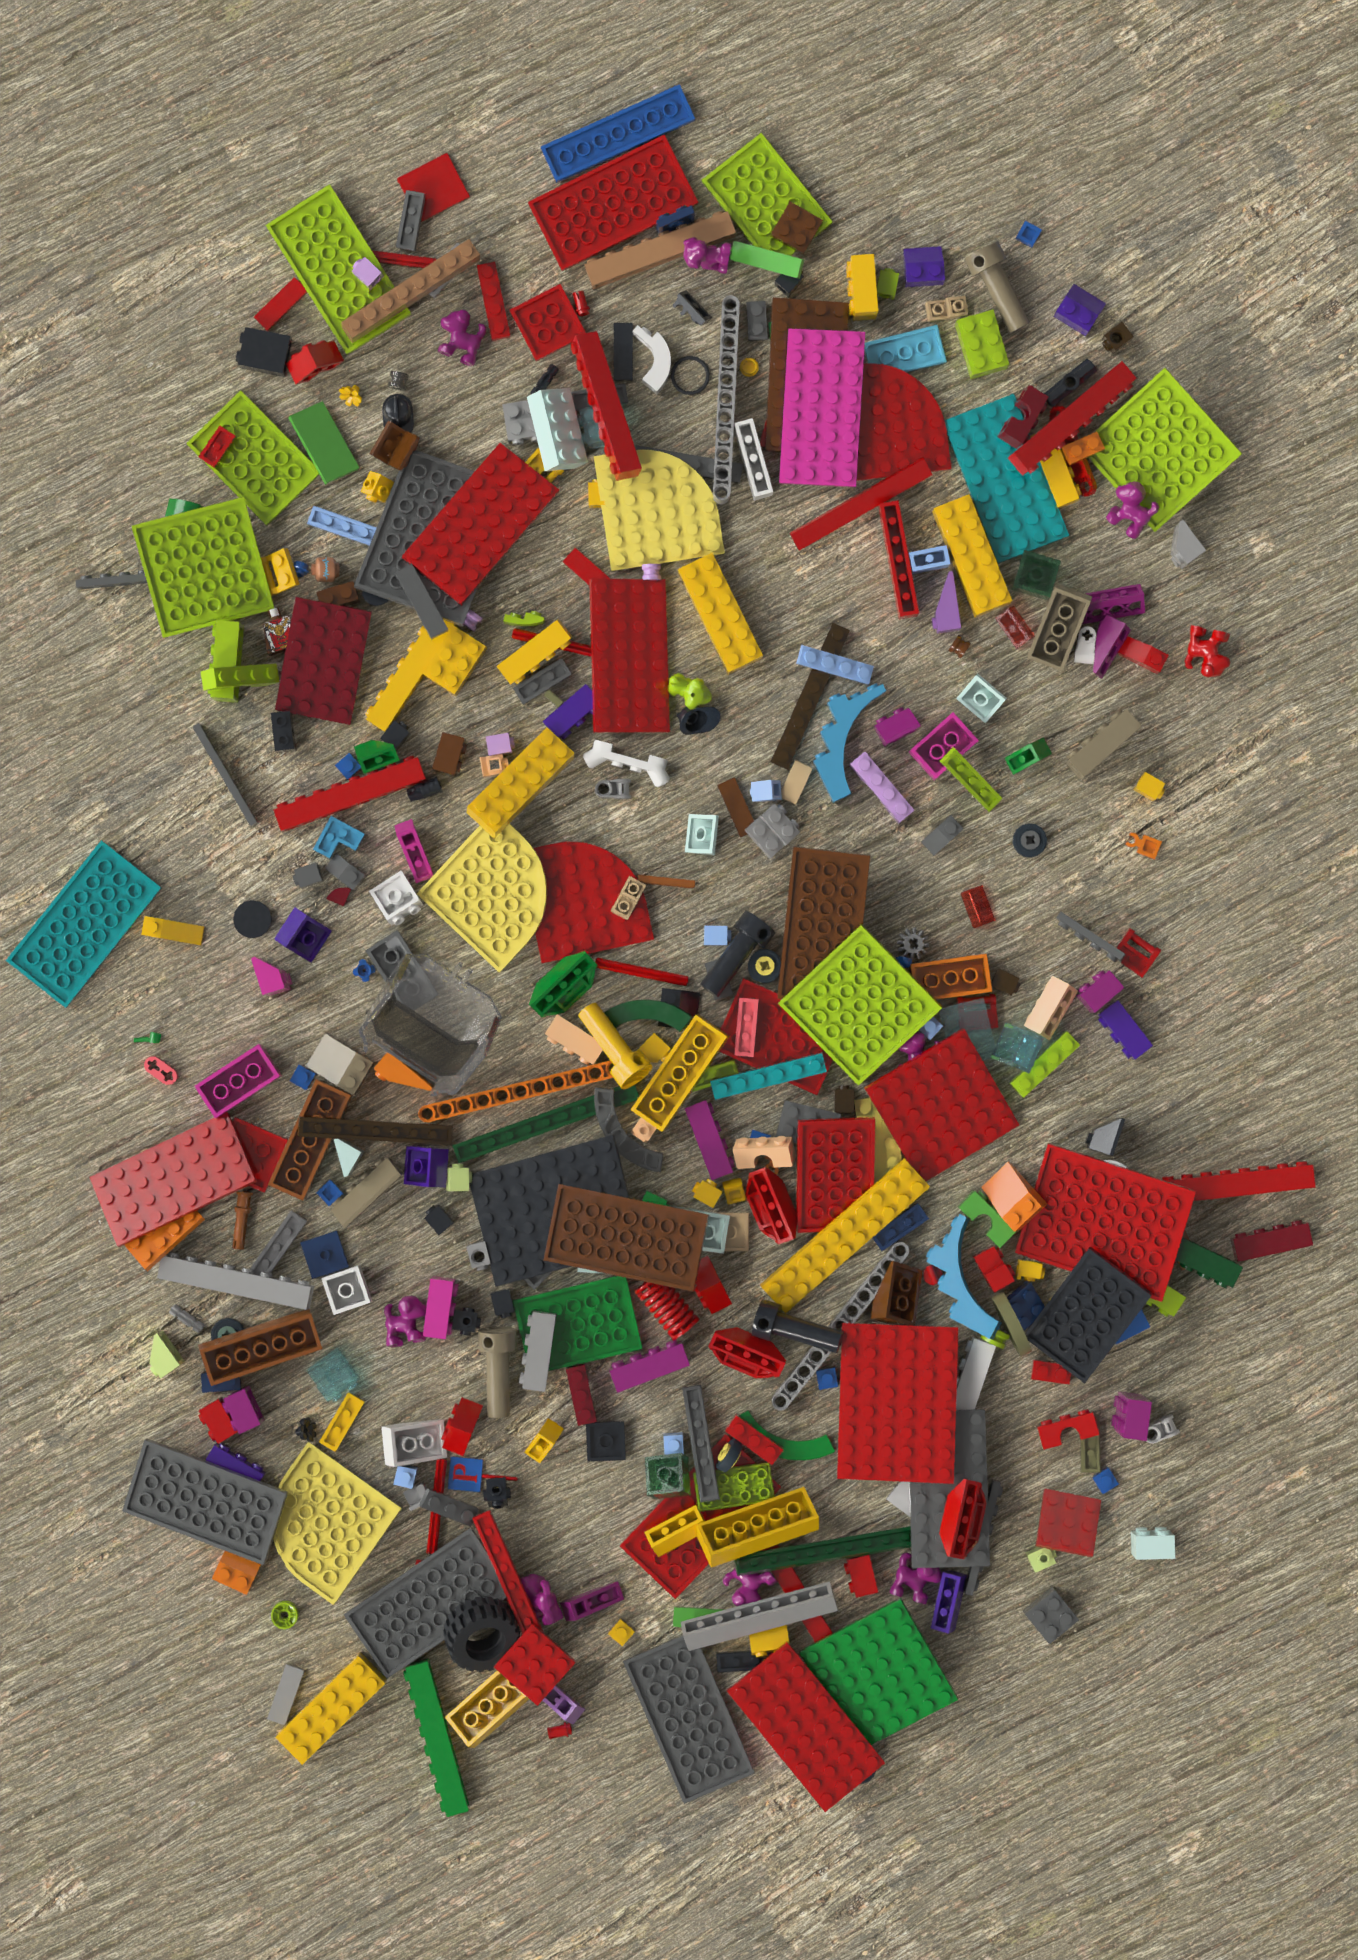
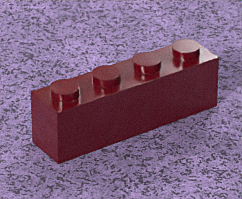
M1301 1219L1291 1221L1289 1226H1284V1224L1273 1225V1229L1266 1231L1265 1228L1254 1229L1252 1234H1246V1232L1236 1233L1235 1237L1230 1238L1235 1261L1240 1262L1313 1246L1309 1223L1303 1222Z

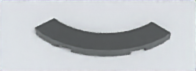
M595 1087V1111L605 1137L614 1135L618 1153L625 1159L641 1168L661 1173L663 1153L641 1146L622 1128L615 1112L614 1089Z

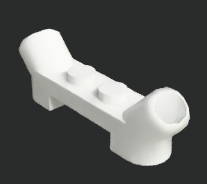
M594 740L592 749L583 754V758L589 768H594L608 760L612 761L611 765L622 768L623 765H626L634 772L641 773V770L647 771L656 787H660L670 780L665 770L668 760L649 755L648 762L613 753L611 752L613 744Z

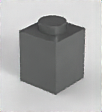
M316 862L295 869V875H292L295 885H299L301 889L324 882Z

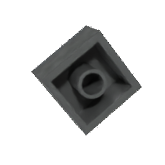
M1053 1587L1023 1610L1027 1618L1049 1644L1079 1621L1078 1617Z

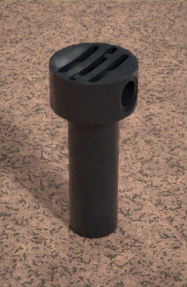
M745 910L734 927L739 931L700 983L704 989L717 998L755 947L758 945L764 949L776 933L770 926L749 911Z
M765 1299L761 1300L754 1318L752 1336L772 1341L774 1335H778L838 1353L844 1331L781 1313V1304Z

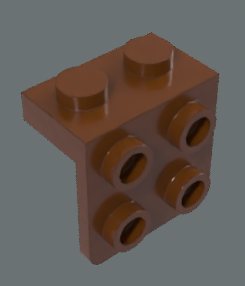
M388 421L369 454L384 464L401 471L408 465L412 452L417 449L420 437Z

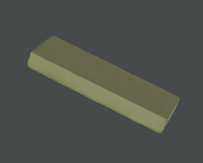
M1095 1414L1100 1430V1414ZM1100 1435L1080 1439L1081 1473L1101 1472Z

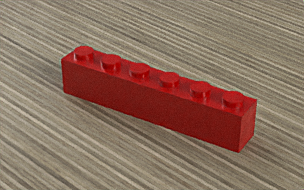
M899 500L880 503L878 509L898 618L900 620L917 617L919 610Z

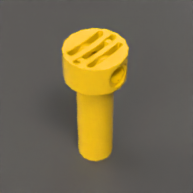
M596 1002L588 1005L579 1013L578 1016L613 1063L614 1067L610 1073L621 1089L630 1088L651 1072L653 1066L641 1050L633 1052Z

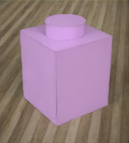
M366 257L362 260L358 259L353 265V274L370 290L384 277Z
M509 733L486 736L489 756L511 754L512 749L515 748L514 738L510 737Z

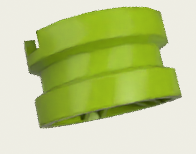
M998 1329L993 1340L983 1335L980 1338L1004 1350L1006 1347L1005 1342L1009 1340L1010 1335Z
M284 1600L278 1602L271 1612L273 1624L279 1629L291 1628L297 1622L298 1608L291 1601ZM284 1611L287 1612V1613H288V1618H287V1617H286V1618H285V1617L282 1618V1617H281V1616H282L281 1613L284 1612Z

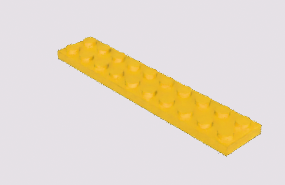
M904 1158L764 1280L760 1286L776 1303L781 1304L782 1310L787 1313L928 1190L930 1186Z

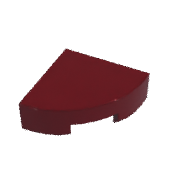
M346 887L337 888L326 899L345 906L352 889Z

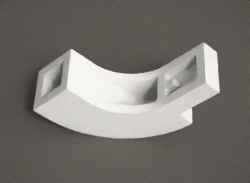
M637 325L633 330V336L648 347L654 357L653 366L643 377L642 383L657 395L669 378L671 369L670 351L664 338L658 332L651 337L652 333L645 327L640 328Z

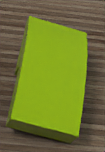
M536 611L526 612L524 619H521V615L511 612L510 615L505 614L503 622L512 626L528 627L544 624L545 618L541 617L542 614Z

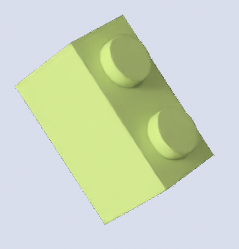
M161 1331L154 1335L149 1363L151 1364L150 1369L156 1377L163 1378L183 1364L185 1360L165 1332Z

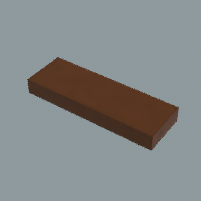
M734 777L717 786L741 838L748 835L744 830L754 820Z

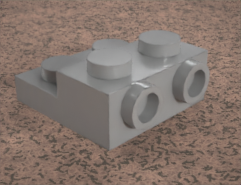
M528 400L502 404L508 442L513 443V445L523 444L525 440L538 442Z
M776 804L771 805L744 830L769 859L800 833L798 823L794 819L789 820L785 815L787 811L780 804L778 806Z

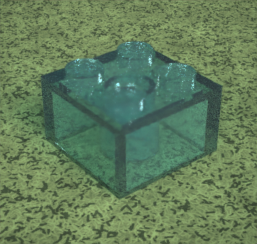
M1005 1023L991 1058L1007 1066L1030 1073L1044 1038L1028 1030Z

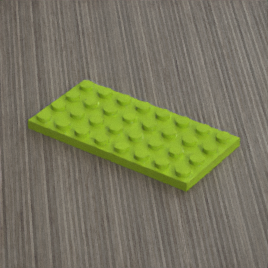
M330 184L265 225L347 356L412 315L409 309L406 308L353 344L342 329V321L393 289L394 285ZM364 257L384 276L371 290L352 272L354 263L358 259L362 260Z

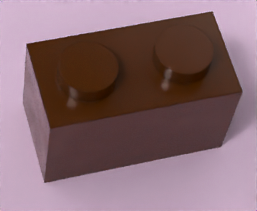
M353 581L316 592L318 600L342 606L360 603Z
M442 732L432 769L452 776L460 773L463 764L460 761L461 755H465L468 744L465 743L466 739Z

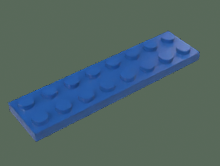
M679 84L547 143L540 148L556 183L694 122L695 117Z

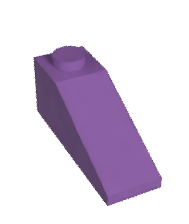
M953 571L947 574L934 618H932V627L936 629L937 634L959 631L961 629Z
M558 1685L543 1699L560 1717L571 1724H574L585 1711V1708Z

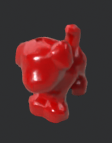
M1191 625L1190 642L1187 648L1188 654L1184 660L1185 667L1192 669L1193 658L1202 657L1204 660L1201 665V674L1208 678L1221 676L1224 670L1230 666L1231 662L1228 657L1219 654V646L1222 642L1229 640L1230 634L1213 630L1209 640H1201V637L1206 635L1207 629Z

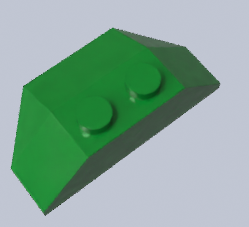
M585 951L562 958L536 983L529 1005L541 1018L565 1013L592 987L597 964Z

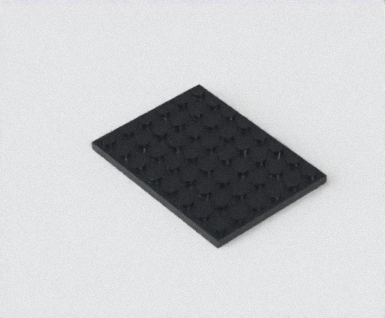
M614 1135L472 1173V1182L469 1183L483 1240L486 1243L495 1287L572 1267L544 1261L558 1184L630 1198Z

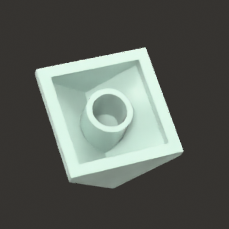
M977 673L956 699L986 723L1007 698Z
M689 814L685 852L715 855L718 815Z
M334 1139L343 1176H349L354 1171L364 1150L345 1139Z

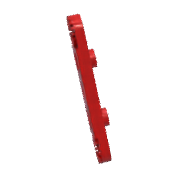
M1053 407L1049 412V420H1053L1056 417L1057 411L1061 413L1065 407ZM1076 435L1072 439L1069 437L1065 439V445L1079 440L1078 436ZM1087 458L1072 465H1069L1066 460L1068 467L1071 466L1075 476L1073 480L1078 484L1082 496L1087 497L1095 494L1097 484ZM1085 482L1090 484L1089 491L1085 489Z

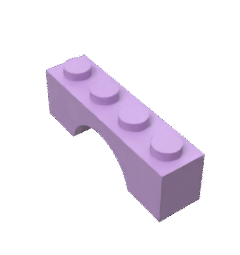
M866 752L850 763L849 766L874 792L898 824L914 811Z

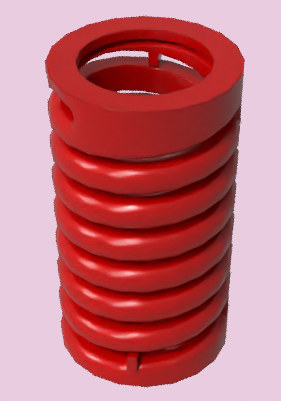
M644 1282L634 1291L641 1301L652 1296L645 1302V1306L649 1307L655 1303L649 1309L650 1313L658 1310L654 1314L655 1319L665 1314L658 1320V1323L662 1325L669 1320L663 1326V1329L668 1330L667 1334L673 1341L686 1333L700 1320L694 1314V1311L689 1309V1305L684 1303L685 1300L680 1297V1293L675 1292L674 1287Z

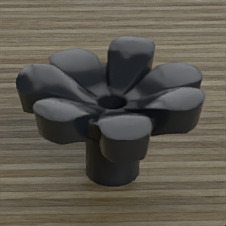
M309 1417L302 1418L299 1421L301 1426L295 1430V1433L302 1440L313 1442V1438L317 1435L313 1429H316L317 1425L315 1422L311 1423Z

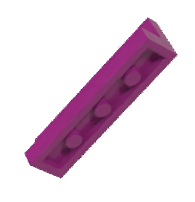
M1135 584L1085 593L1092 596L1082 624L1101 621L1106 615L1113 618H1121L1145 613L1144 592L1141 585ZM1140 601V608L1131 609L1129 607L1133 602ZM1119 605L1122 607L1118 612L1110 611L1113 606ZM1100 608L1103 610L1099 615L1094 616L1091 614L1095 609Z

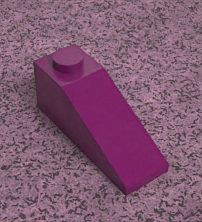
M1106 615L1100 621L1096 635L1093 672L1100 679L1104 677L1131 631L1125 623L1109 615Z
M616 1581L560 1602L565 1620L576 1621L624 1600L619 1582Z

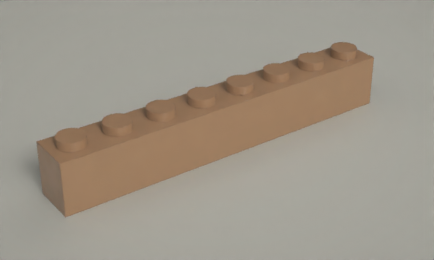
M718 211L712 215L713 217L705 219V217L699 218L694 221V224L689 226L683 224L673 232L664 231L659 234V237L654 239L651 237L645 238L638 245L629 244L623 247L622 251H610L603 258L598 259V257L589 259L584 265L592 289L600 288L683 257V242L688 238L696 237L697 240L705 241L707 246L716 245L735 238L736 231L728 211L724 213L723 211Z
M470 239L466 240L342 321V329L353 344L478 262L480 259L479 252Z

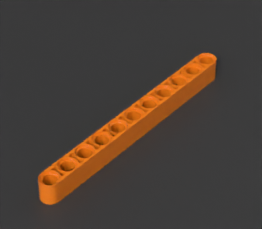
M602 1062L425 1105L419 1109L418 1116L423 1122H432L613 1078L609 1071V1066L612 1062ZM594 1067L601 1070V1076L597 1079L592 1078L590 1075V1071ZM579 1072L582 1074V1081L580 1083L572 1081L573 1073ZM557 1076L564 1080V1084L560 1088L555 1087L553 1084V1079ZM537 1081H542L545 1084L544 1091L537 1092L534 1085ZM521 1085L526 1088V1094L523 1097L516 1094V1088ZM500 1090H504L508 1094L505 1101H500L497 1098V1093ZM481 1095H486L489 1098V1102L485 1106L481 1105L478 1101ZM467 1099L470 1102L468 1110L461 1109V1100ZM443 1104L451 1106L450 1114L445 1115L442 1113L441 1107ZM426 1108L431 1109L433 1112L430 1119L423 1117V1110Z

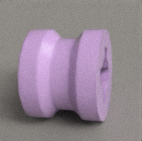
M643 564L642 570L644 575L642 579L661 580V575H659L661 564Z
M469 610L464 626L475 631L477 623L481 622L482 618Z

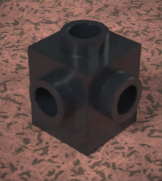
M463 1308V1311L454 1310L452 1330L460 1331V1335L471 1336V1332L476 1333V1329H480L481 1318L478 1317V1313H474L475 1309ZM470 1319V1323L465 1325L464 1320Z
M505 1477L486 1479V1489L483 1490L484 1501L488 1502L489 1507L500 1509L508 1506V1499H511V1489L507 1487Z

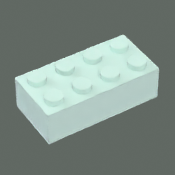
M571 389L540 390L528 396L527 399L544 470L575 469L587 463L588 460Z

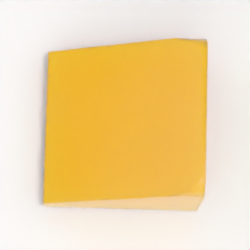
M741 1178L722 1182L728 1205L746 1200Z

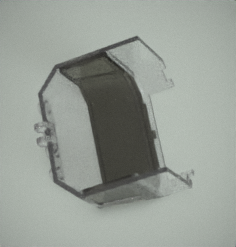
M405 954L387 978L358 1030L360 1037L363 1039L364 1052L366 1053L371 1043H374L435 1083L430 1096H438L439 1093L457 1094L486 1057L502 1016L492 998L467 981L473 972L471 968L466 970L463 977L457 975L458 971L463 967L462 962L459 961L453 971H451L428 955Z

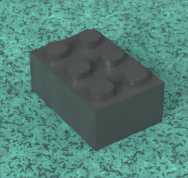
M784 1100L775 1137H792L793 1142L797 1143L798 1120L840 1118L841 1114Z

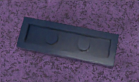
M917 1203L887 1224L873 1237V1240L879 1249L883 1251L929 1218L919 1203Z

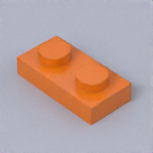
M1094 432L1063 446L1061 449L1068 464L1072 465L1103 451L1105 447L1098 432Z

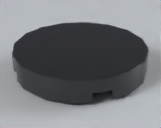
M245 901L234 912V927L244 937L258 938L266 934L270 929L272 916L268 907L260 901Z

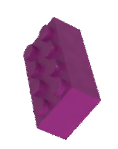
M676 1339L667 1342L663 1348L655 1346L648 1349L647 1354L642 1355L641 1352L634 1354L626 1362L623 1359L613 1362L609 1372L616 1391L619 1393L690 1366V1361L682 1340L678 1342Z
M1118 1391V1396L1115 1395L1113 1406L1116 1407L1115 1415H1112L1111 1426L1123 1438L1147 1441L1152 1402L1142 1394Z

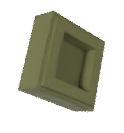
M551 690L544 694L545 698L557 708L563 704V701Z

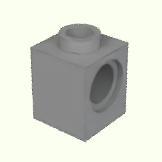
M485 1241L467 1245L466 1248L472 1269L477 1268V1271L487 1269L488 1264L491 1263ZM477 1251H481L485 1255V1259L481 1262L474 1258V1254Z

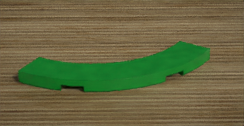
M749 1410L739 1414V1416L752 1424L755 1429L783 1447V1451L778 1458L796 1461L812 1460L835 1452L826 1434L802 1441L784 1439L765 1430L757 1423Z

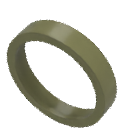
M1002 1292L991 1297L997 1314L1007 1334L1010 1335V1340L1019 1356L1022 1357L1032 1352L1023 1328L1005 1294Z

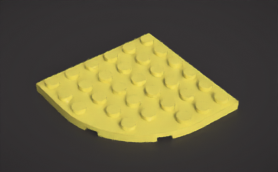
M636 450L642 467L639 476L616 481L615 475L610 471L609 457H606V455L594 456L600 501H605V505H601L611 571L641 567L643 564H660L699 558L713 553V555L725 554L719 513L716 502L713 499V494L704 479L690 465L664 452Z
M511 824L495 839L479 826L418 891L417 895L488 963L501 973L536 933L545 912L547 883L542 863L536 851Z
M308 1442L278 1486V1488L288 1491V1495L273 1540L277 1552L280 1554L288 1570L310 1589L335 1605L402 1508Z

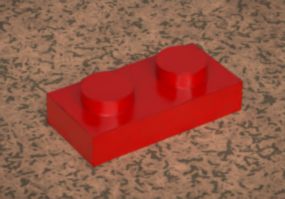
M219 425L198 457L213 468H216L236 439V436Z
M1033 1360L1032 1380L1070 1384L1071 1373L1058 1363Z

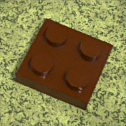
M790 201L773 229L771 236L804 255L823 220Z

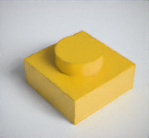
M620 1618L608 1632V1635L623 1646L635 1633V1630Z

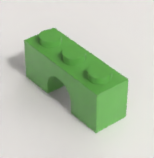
M973 1190L957 1207L972 1221L978 1215H988L991 1219V1227L985 1235L1001 1248L1015 1232L1001 1218L993 1205L990 1206L986 1202L988 1198L981 1191L977 1193Z

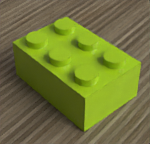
M994 310L956 320L955 328L970 379L1008 368L1009 361Z

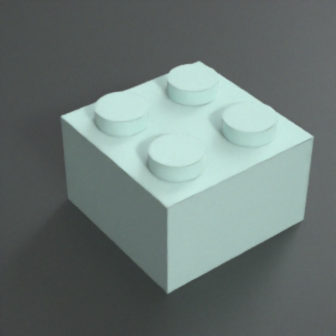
M1137 1527L1136 1531H1131V1554L1136 1560L1175 1559V1535L1170 1530H1167L1166 1527H1155V1530Z

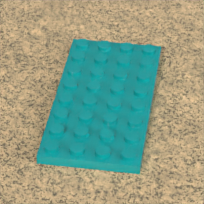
M1014 394L945 420L948 439L997 564L1069 537L1068 530L1060 510L1057 508L1041 463H1037L1039 467L1031 474L1026 472L1024 475H1021L1008 459L1017 449L997 437L1003 425L1011 416L1018 420H1024L1021 410L1015 406L1017 400Z
M101 840L5 961L67 1008L160 892L162 887Z

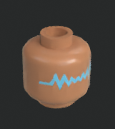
M318 557L315 560V564H311V575H315V579L318 582H334L336 577H339V562H336L332 557Z

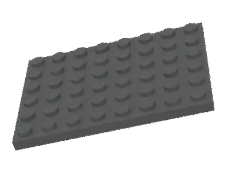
M418 450L413 451L409 457L408 465L401 471L399 470L354 588L414 609L395 575L396 571L409 565L402 558V555L475 471ZM415 569L442 619L463 627L478 587L461 606Z

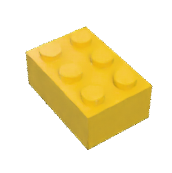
M874 254L851 255L850 261L847 262L846 277L850 278L847 285L848 297L852 299L849 304V316L853 315V321L876 320L878 301Z
M453 626L422 674L452 695L457 696L486 652L487 647L456 626Z

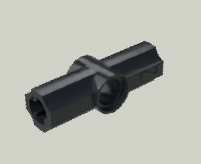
M1087 358L1070 373L1066 374L1044 393L1049 396L1046 401L1047 404L1053 408L1070 393H1073L1081 384L1097 372L1095 365ZM1065 380H1073L1075 386L1068 387L1065 384Z

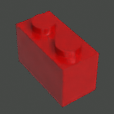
M221 1397L201 1408L198 1415L202 1424L208 1426L210 1438L213 1442L216 1441L217 1444L238 1433V1430L234 1431L230 1421L233 1419L230 1413H226L222 1404L224 1401Z
M870 1555L846 1558L847 1563L843 1564L846 1575L850 1574L851 1582H848L850 1593H855L856 1598L878 1593Z

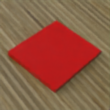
M448 153L397 178V182L400 184L404 194L406 190L426 194L421 222L470 198Z

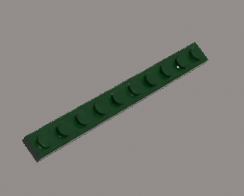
M635 1085L627 1089H621L620 1086L612 1088L614 1089L615 1108L639 1098ZM594 1095L452 1145L458 1163L596 1115Z
M911 1526L754 1552L734 1560L737 1576L910 1548Z

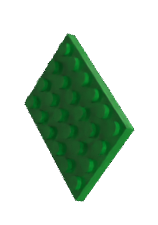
M613 1276L513 1300L525 1353L528 1350V1346L525 1345L526 1334H530L531 1326H527L528 1316L532 1315L533 1311L556 1313L549 1371L643 1349L626 1277Z

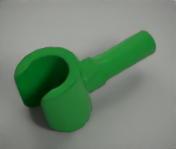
M151 1032L150 1038H134V1043H159L161 1034Z

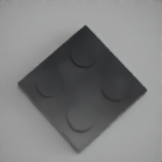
M624 1421L586 1424L587 1462L626 1460Z

